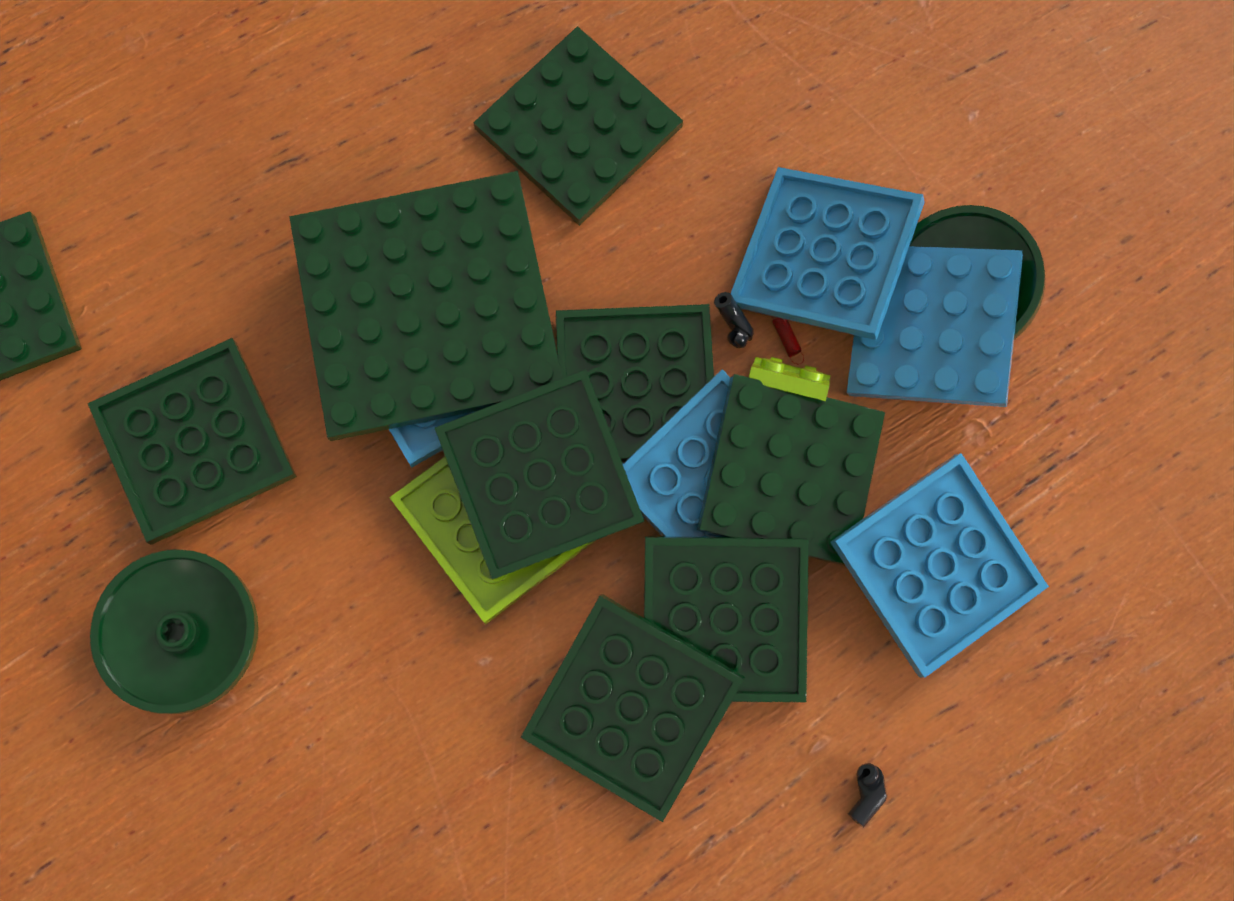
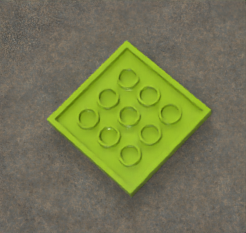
M443 457L389 497L485 625L595 542H589L492 580L446 457Z

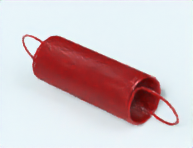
M773 318V325L788 357L791 359V357L798 353H802V349L788 319Z

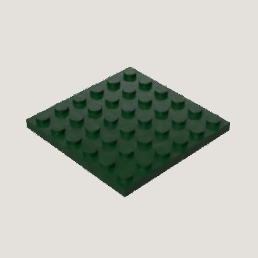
M518 171L289 216L326 433L330 441L479 411L562 379Z

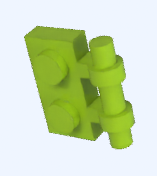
M755 357L749 378L760 380L767 387L826 401L831 375L816 371L815 367L805 365V368L782 363L783 359L771 357V359Z

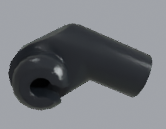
M722 292L715 297L714 305L732 330L728 334V341L736 348H744L747 345V341L752 340L754 329L731 293Z
M871 763L862 764L857 770L856 776L861 798L848 813L863 828L887 799L884 775L879 767Z

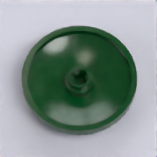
M962 205L943 209L917 223L910 246L1022 250L1023 259L1014 340L1019 337L1035 318L1041 306L1045 290L1043 258L1030 232L1010 215L990 207L977 205Z
M160 551L144 556L125 567L112 579L101 594L91 622L90 646L92 657L105 684L114 694L128 704L145 711L160 714L189 713L218 701L232 690L243 677L256 649L258 616L248 588L241 578L225 564L196 551Z

